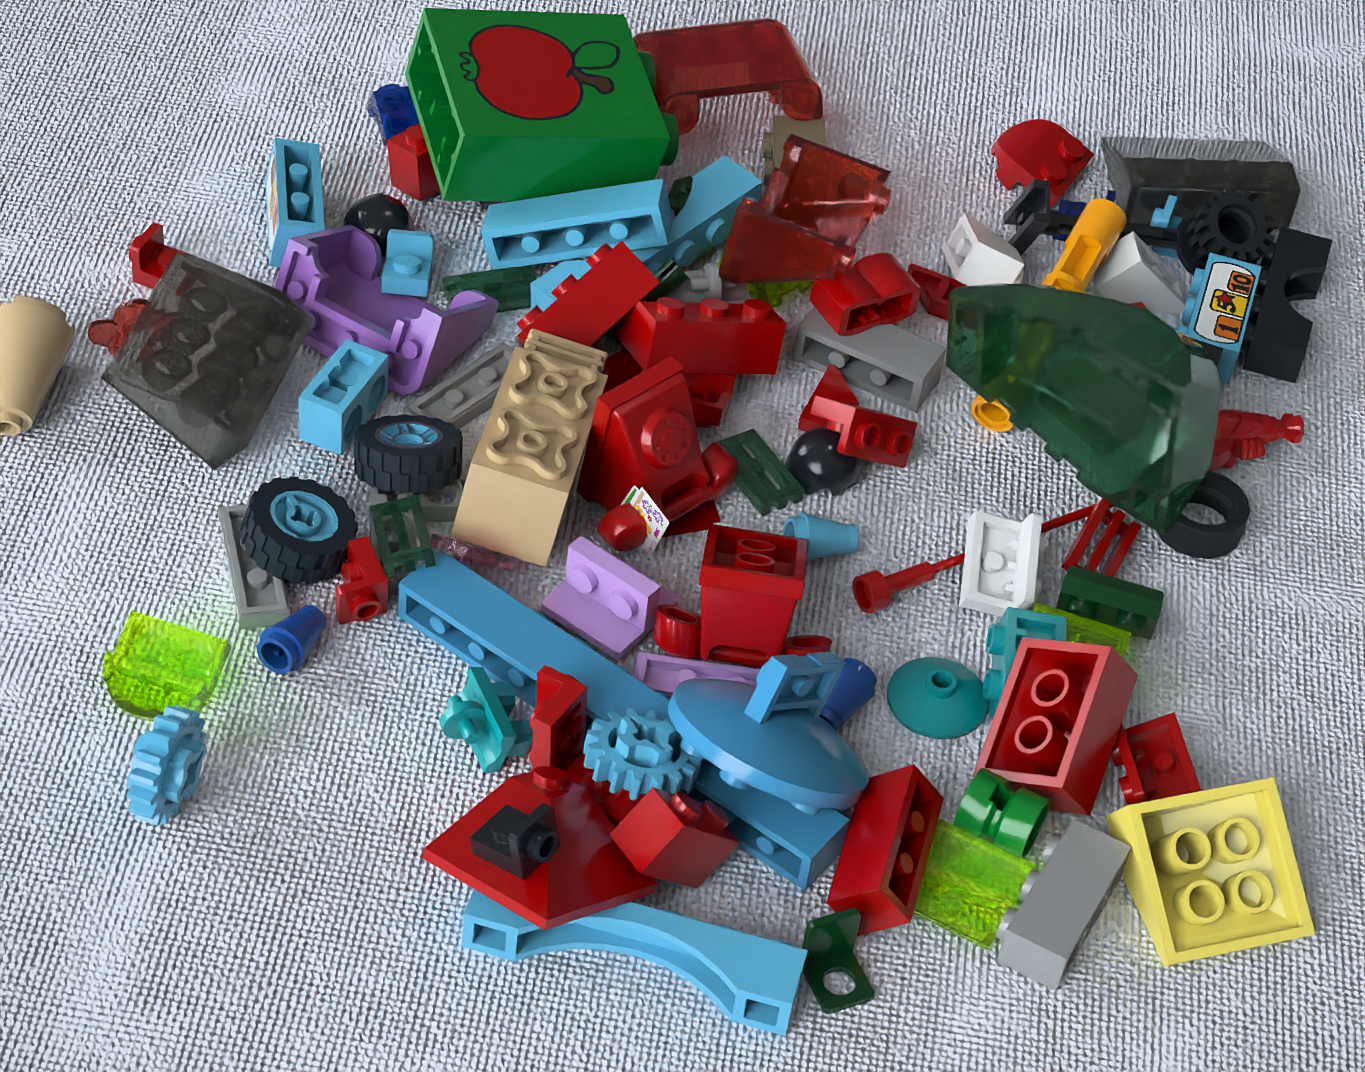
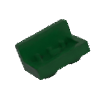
M1070 566L1064 577L1055 612L1067 615L1079 622L1095 623L1115 629L1127 636L1151 640L1163 605L1164 593L1101 573Z

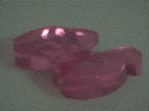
M440 534L431 535L429 548L452 554L454 559L463 561L470 568L472 562L506 571L511 570L512 563L504 562V555L499 552L487 551L479 547H470L460 539L445 537Z

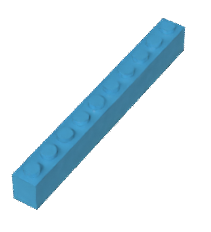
M439 549L399 582L398 617L472 667H484L488 677L496 683L509 682L515 696L533 708H536L537 672L544 665L563 674H569L580 683L588 686L586 735L587 731L592 729L593 721L596 718L606 721L607 712L611 710L621 717L626 715L627 708H633L639 716H645L649 710H653L657 720L663 721L669 718L668 703L670 699L665 694L654 691L633 677L624 667L613 664L592 650L583 640L572 637L551 623L545 615L540 612H534L513 598L507 590L500 586H495L475 573L466 563L457 561L444 551ZM702 759L698 777L694 779L692 789L690 791L680 789V791L687 794L693 800L702 803L710 800L718 805L730 819L727 827L740 842L737 846L804 891L841 854L850 819L842 815L838 809L821 808L817 815H810L795 808L788 800L773 796L752 786H749L748 789L733 787L720 778V768L707 759Z

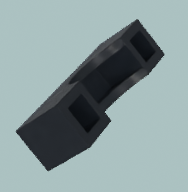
M1281 226L1276 243L1273 242L1268 246L1269 250L1263 255L1260 266L1268 268V270L1261 268L1255 294L1261 295V297L1254 295L1248 317V322H1252L1254 325L1247 323L1240 350L1247 351L1243 365L1244 370L1296 383L1307 351L1313 322L1300 315L1289 302L1316 298L1326 269L1332 244L1331 239Z

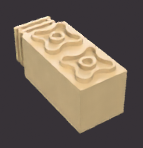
M530 329L524 348L515 346L473 455L450 537L468 542L474 546L515 557L521 561L543 567L547 566L587 446L597 398L603 394L608 375L602 374L608 355L606 352L536 329Z

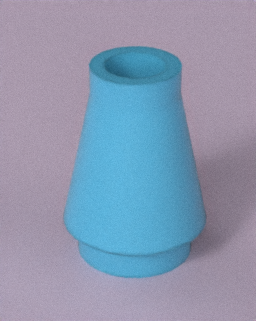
M801 512L797 517H788L783 528V535L807 539L806 560L843 553L854 554L858 548L859 532L854 524H843Z

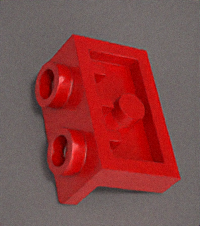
M820 396L814 397L810 414L828 419L826 428L841 433L837 447L838 453L901 468L906 466L913 445L917 422Z
M544 665L537 672L536 708L530 720V727L533 728V744L529 761L532 763V771L538 766H551L565 772L584 755L588 686L580 683L573 676L563 674L547 665Z

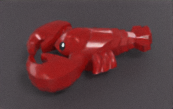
M1195 396L1179 398L1167 405L1162 414V430L1166 435H1171L1170 452L1176 464L1186 470H1217L1229 461L1232 453L1235 454L1236 458L1239 457L1240 460L1245 461L1265 456L1264 444L1283 438L1295 444L1302 442V436L1304 435V422L1301 415L1293 416L1291 413H1284L1279 420L1268 414L1253 413L1239 409L1236 411L1233 409L1217 410L1211 406V402L1208 399ZM1180 425V432L1182 434L1185 433V443H1182L1174 433V426ZM1199 426L1201 435L1189 433L1195 431Z

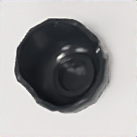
M385 193L372 194L356 201L344 217L342 225H352L371 235L380 246L383 257H386L389 230L415 231L412 218L403 202Z
M812 428L803 433L793 444L787 456L784 469L788 480L802 493L811 495L814 491L824 488L830 490L832 496H836L842 490L855 485L863 467L862 459L838 453L837 447L841 436L840 432L827 428Z

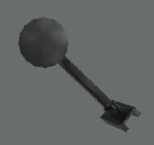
M1033 179L1004 214V224L1016 225V233L1008 243L1016 248L1020 256H1022L1040 234L1055 236L1057 233L1069 235L1079 216L1060 214L1059 210L1050 209V182ZM1200 206L1190 210L1178 224L1177 229L1126 223L1118 238L1120 240L1133 231L1148 246L1176 250L1182 265L1192 276H1194L1196 268L1205 270V264L1208 260L1205 255L1198 260L1194 254L1200 249L1199 246L1190 247L1188 241L1194 235L1187 233L1188 226L1192 223L1190 218ZM1225 218L1218 220L1219 229L1225 238L1236 244L1244 242L1243 233L1237 224Z

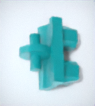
M469 667L466 673L468 677L467 685L459 694L447 700L448 709L442 714L439 723L446 737L456 740L463 739L466 744L472 746L484 773L498 772L506 757L523 756L526 754L533 741V731L528 721H510L508 718L515 706V694L509 682L492 683L484 667Z

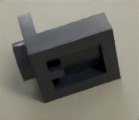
M545 803L539 805L530 815L506 804L469 837L474 855L523 880L541 863L548 861L555 850L560 847L554 808Z

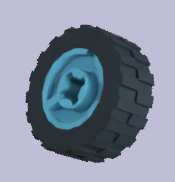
M399 414L398 416L388 415L368 420L367 423L358 426V431L354 433V474H357V478L360 481L366 482L371 487H378L385 491H398L399 493H423L430 490H440L447 485L451 486L455 483L456 479L461 477L462 432L460 429H456L455 425L450 422L446 423L442 419L429 418L423 415Z
M294 476L283 479L281 477L273 478L271 482L261 484L258 491H254L241 524L240 531L242 533L240 540L241 544L246 548L245 553L248 557L252 558L259 568L272 573V576L290 580L292 583L308 582V584H316L320 580L327 581L332 579L335 573L339 574L342 570L341 566L343 563H346L348 558V541L354 540L357 536L358 522H355L356 515L342 496H338L333 492L332 488L322 486L317 481L299 479V477Z

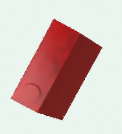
M661 297L657 302L639 301L616 324L614 334L644 371L673 356L685 367L683 374L776 375L786 322L773 310L769 303L758 299H747L744 301V304L726 303L715 298H704L701 300V303L683 302L671 297Z
M1022 637L973 777L983 767L1010 780L1011 790L1013 791L1025 787L1050 799L1049 810L1090 816L1138 677L1137 673L1112 646Z

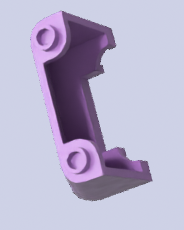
M352 225L289 238L270 301L269 311L274 325L281 332L330 358L345 339L389 355L388 389L395 393L407 395L427 387L479 339L493 322L499 301L481 291L472 289L458 293L454 296L449 309L446 311L415 296L381 293L382 279L377 277L382 256L380 246L371 235Z

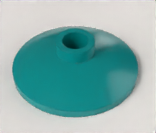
M925 657L909 661L893 673L887 687V702L894 717L910 731L928 738L955 739L965 736L981 725L988 709V699L983 698V683L965 666L948 659Z

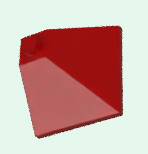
M538 766L534 771L508 778L424 848L422 857L424 860L543 930L654 894L657 886L653 877L640 874L611 838L610 834L615 827L588 790L567 779L564 771L551 766ZM542 803L554 808L560 847L555 850L548 861L541 863L524 880L472 853L469 837L506 804L527 815H530Z

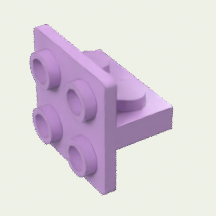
M579 536L568 546L565 581L542 600L541 611L614 659H620L654 628L657 606L659 604L678 606L679 597L612 553L600 548L583 536Z

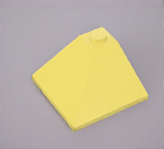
M1275 777L1131 804L1105 816L1110 836L1132 846L1122 877L1164 967L1315 935Z

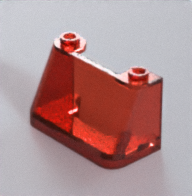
M761 18L645 31L633 37L637 50L648 51L653 57L656 70L654 96L660 112H669L675 116L679 136L689 133L696 126L700 113L699 99L767 91L769 93V102L780 104L785 115L794 120L806 121L823 118L821 89L786 25L775 19Z
M791 133L783 146L784 154L780 168L775 167L772 170L767 190L757 203L743 198L738 205L718 277L733 284L742 285L832 280L837 277L839 272L847 274L856 253V245L876 213L883 216L890 203L893 190L886 187L891 171Z

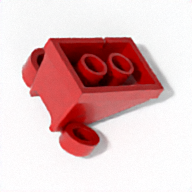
M673 356L664 359L597 398L576 491L588 503L596 501L609 511L600 520L597 526V533L615 551L623 553L633 551L641 547L646 539L647 526L644 517L630 503L621 505L634 485L639 490L641 487L646 490L670 524L692 510L700 511L703 503L708 500L717 501L723 497L733 486L738 475V461L717 441L710 444L701 454L687 380L683 376L685 367Z
M709 524L698 584L701 585V617L675 605L659 604L656 608L652 634L655 644L674 657L685 659L702 658L705 661L715 660L762 668L770 660L771 656L791 654L806 656L807 653L831 652L832 640L825 636L799 635L787 638L797 602L802 599L807 539Z

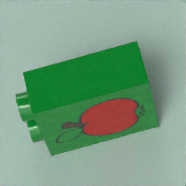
M423 8L406 67L405 77L443 201H517L655 180L660 166H670L674 163L679 147V130L676 118L672 113L660 112L654 96L656 70L653 57L648 51L637 50L624 14Z

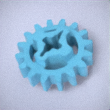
M168 705L163 715L157 714L155 716L153 730H146L136 741L133 748L134 759L132 768L127 777V783L130 786L127 798L132 800L128 810L134 813V818L158 826L160 823L166 825L171 814L177 815L179 813L181 800H187L189 795H194L201 781L199 776L202 761L207 753L206 745L203 743L206 733L201 732L205 720L199 718V712L177 705L174 707Z
M627 708L624 717L611 710L607 712L606 721L596 718L593 721L592 729L587 731L583 754H585L584 767L594 769L592 779L595 782L608 780L611 782L609 792L614 794L621 789L629 791L630 800L634 801L637 800L639 794H647L652 787L676 794L680 789L690 791L694 779L698 777L702 759L688 754L681 748L680 743L683 738L675 729L670 717L663 721L657 720L653 710H649L645 716H639L633 708Z

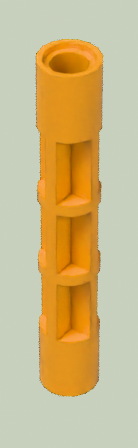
M1096 198L1086 204L1066 239L1065 250L1054 270L1044 277L1040 287L1041 292L1031 310L1017 324L1016 336L1004 357L993 366L971 404L973 417L985 428L996 432L1009 431L1015 424L1035 388V378L1047 356L1057 349L1061 340L1060 333L1073 310L1081 306L1085 299V289L1097 267L1105 263L1126 226V215L1114 202Z

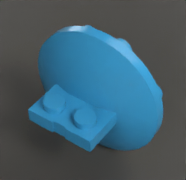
M832 652L807 653L806 656H797L796 654L771 656L770 660L763 665L757 675V686L725 679H688L677 685L669 700L668 714L675 729L683 738L680 743L681 748L688 754L699 759H707L720 768V778L733 787L748 789L749 786H752L773 796L788 800L795 808L804 813L817 815L821 808L847 810L848 806L860 800L869 782L868 769L862 758L829 723L819 717L846 662Z

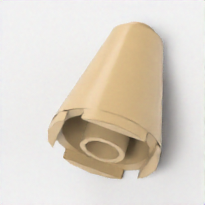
M14 296L13 303L0 304L1 435L15 436L32 427L74 342L76 329L74 324L70 327L65 322L67 314L61 308L41 299L28 296Z

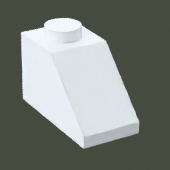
M964 212L942 249L957 281L1003 302L1009 291L1013 292L1019 286L1024 275L1023 266L1025 264L1016 248L974 217Z
M1133 231L1116 242L1105 263L1097 267L1093 278L1090 280V285L1096 296L1103 302L1108 300L1113 306L1142 302L1148 313L1182 314L1187 301L1181 279Z

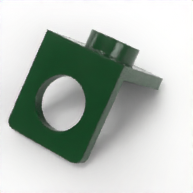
M857 907L816 918L807 923L802 949L808 950L803 974L825 1014H832L868 1003L874 998V990L853 953L861 919V913ZM832 972H842L852 978L855 988L848 994L837 995L826 989L823 978Z

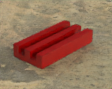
M1103 497L1093 507L1061 567L1066 571L1070 566L1082 568L1077 563L1100 522H1103L1106 528L1083 569L1096 571L1117 533L1120 537L1100 572L1101 574L1114 577L1141 526L1135 521L1129 525L1123 521L1126 514L1119 509L1113 514L1108 510L1111 503Z

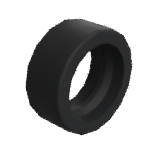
M1199 469L1177 472L1165 480L1159 493L1153 513L1154 529L1161 540L1176 552L1192 558L1203 559L1225 556L1239 544L1250 514L1249 501L1240 486L1226 476L1210 470ZM1185 503L1205 505L1221 514L1226 523L1217 525L1198 523L1179 512L1176 505Z

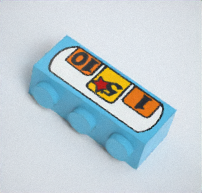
M275 138L265 179L269 266L281 267L289 238L325 230L319 144Z
M1209 253L1205 270L1195 269L1189 293L1197 295V297H1187L1181 322L1188 323L1189 326L1180 324L1177 333L1223 348L1213 381L1229 385L1240 352L1262 266Z

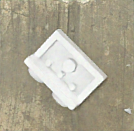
M977 510L969 517L959 606L1002 617L1007 607L1026 610L1028 607L1035 605L1042 585L1041 578L1037 577L1038 560L1043 554L1046 542L1045 534L1041 533L1042 515L1031 513L1022 523Z

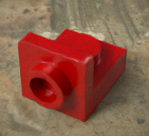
M153 222L142 235L136 236L131 243L129 260L132 261L133 282L182 300L205 273L204 259L164 245L163 225Z
M368 536L348 541V562L343 563L341 566L345 584L336 588V617L341 625L353 621H367L376 615L387 613L388 579Z

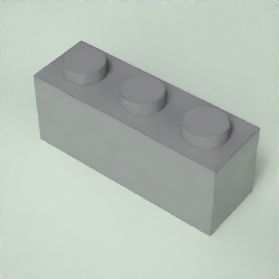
M813 306L798 326L793 360L825 373L829 364L834 365L838 368L846 383L917 413L940 380L947 347L893 324H876L856 335L839 336Z
M1074 818L1062 837L1054 833L1048 841L1040 860L1045 866L1040 873L1031 870L1018 896V899L1023 901L1018 910L1009 907L999 924L996 937L1002 939L1003 942L997 962L1057 991L1118 885L1132 846Z

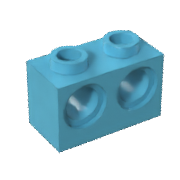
M345 339L299 396V439L342 455L354 440V433L358 431V426L367 423L387 398L389 355Z

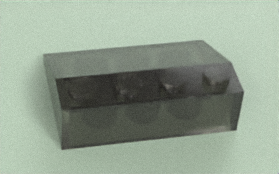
M1102 136L1101 146L1116 205L1125 213L1126 223L1150 226L1155 208L1164 209L1169 194L1178 197L1173 215L1184 218L1190 210L1202 205L1216 191L1223 189L1225 193L1229 188H1237V196L1243 190L1251 192L1248 200L1253 201L1256 197H1259L1263 201L1258 208L1261 211L1267 208L1270 210L1272 215L1266 219V222L1274 221L1275 229L1280 230L1281 226L1286 228L1290 226L1301 189L1292 162L1265 141Z
M179 250L173 255L101 376V379L215 470L249 445L314 319L279 289Z

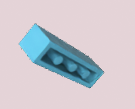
M664 178L491 204L488 205L481 234L492 271L588 257L605 243L613 249L619 242L623 241L630 250L668 245L673 215Z

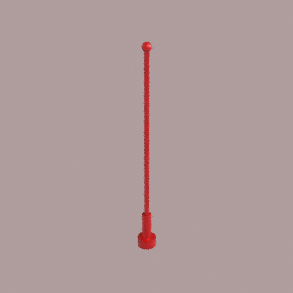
M1232 453L1229 461L1221 467L1224 469L1232 468L1236 464L1235 454ZM1171 476L1106 499L1111 503L1108 509L1162 489L1165 480ZM1097 503L1042 523L1041 533L1088 517ZM965 552L934 564L925 561L885 577L877 570L856 576L852 583L854 598L860 609L867 614L887 608L891 603V595L934 579L935 573L964 563Z

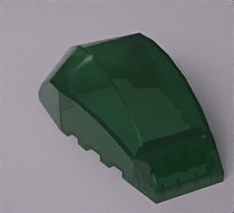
M1007 283L961 286L950 292L946 366L989 404L997 400L1012 413L1009 421L1023 432L1030 428L1047 444L1043 450L1057 463L1064 458L1079 471L1075 478L1087 489L1102 498L1104 497L1108 502L1162 535L1172 529L1211 467L1221 399V386L1218 368L1202 346L1175 326L1147 309L1091 292L1041 284Z

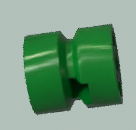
M981 767L963 796L953 822V829L979 842L989 837L993 840L994 849L1022 862L1031 850L1043 826L1051 800L1025 787L1013 791L1011 790L1010 780Z

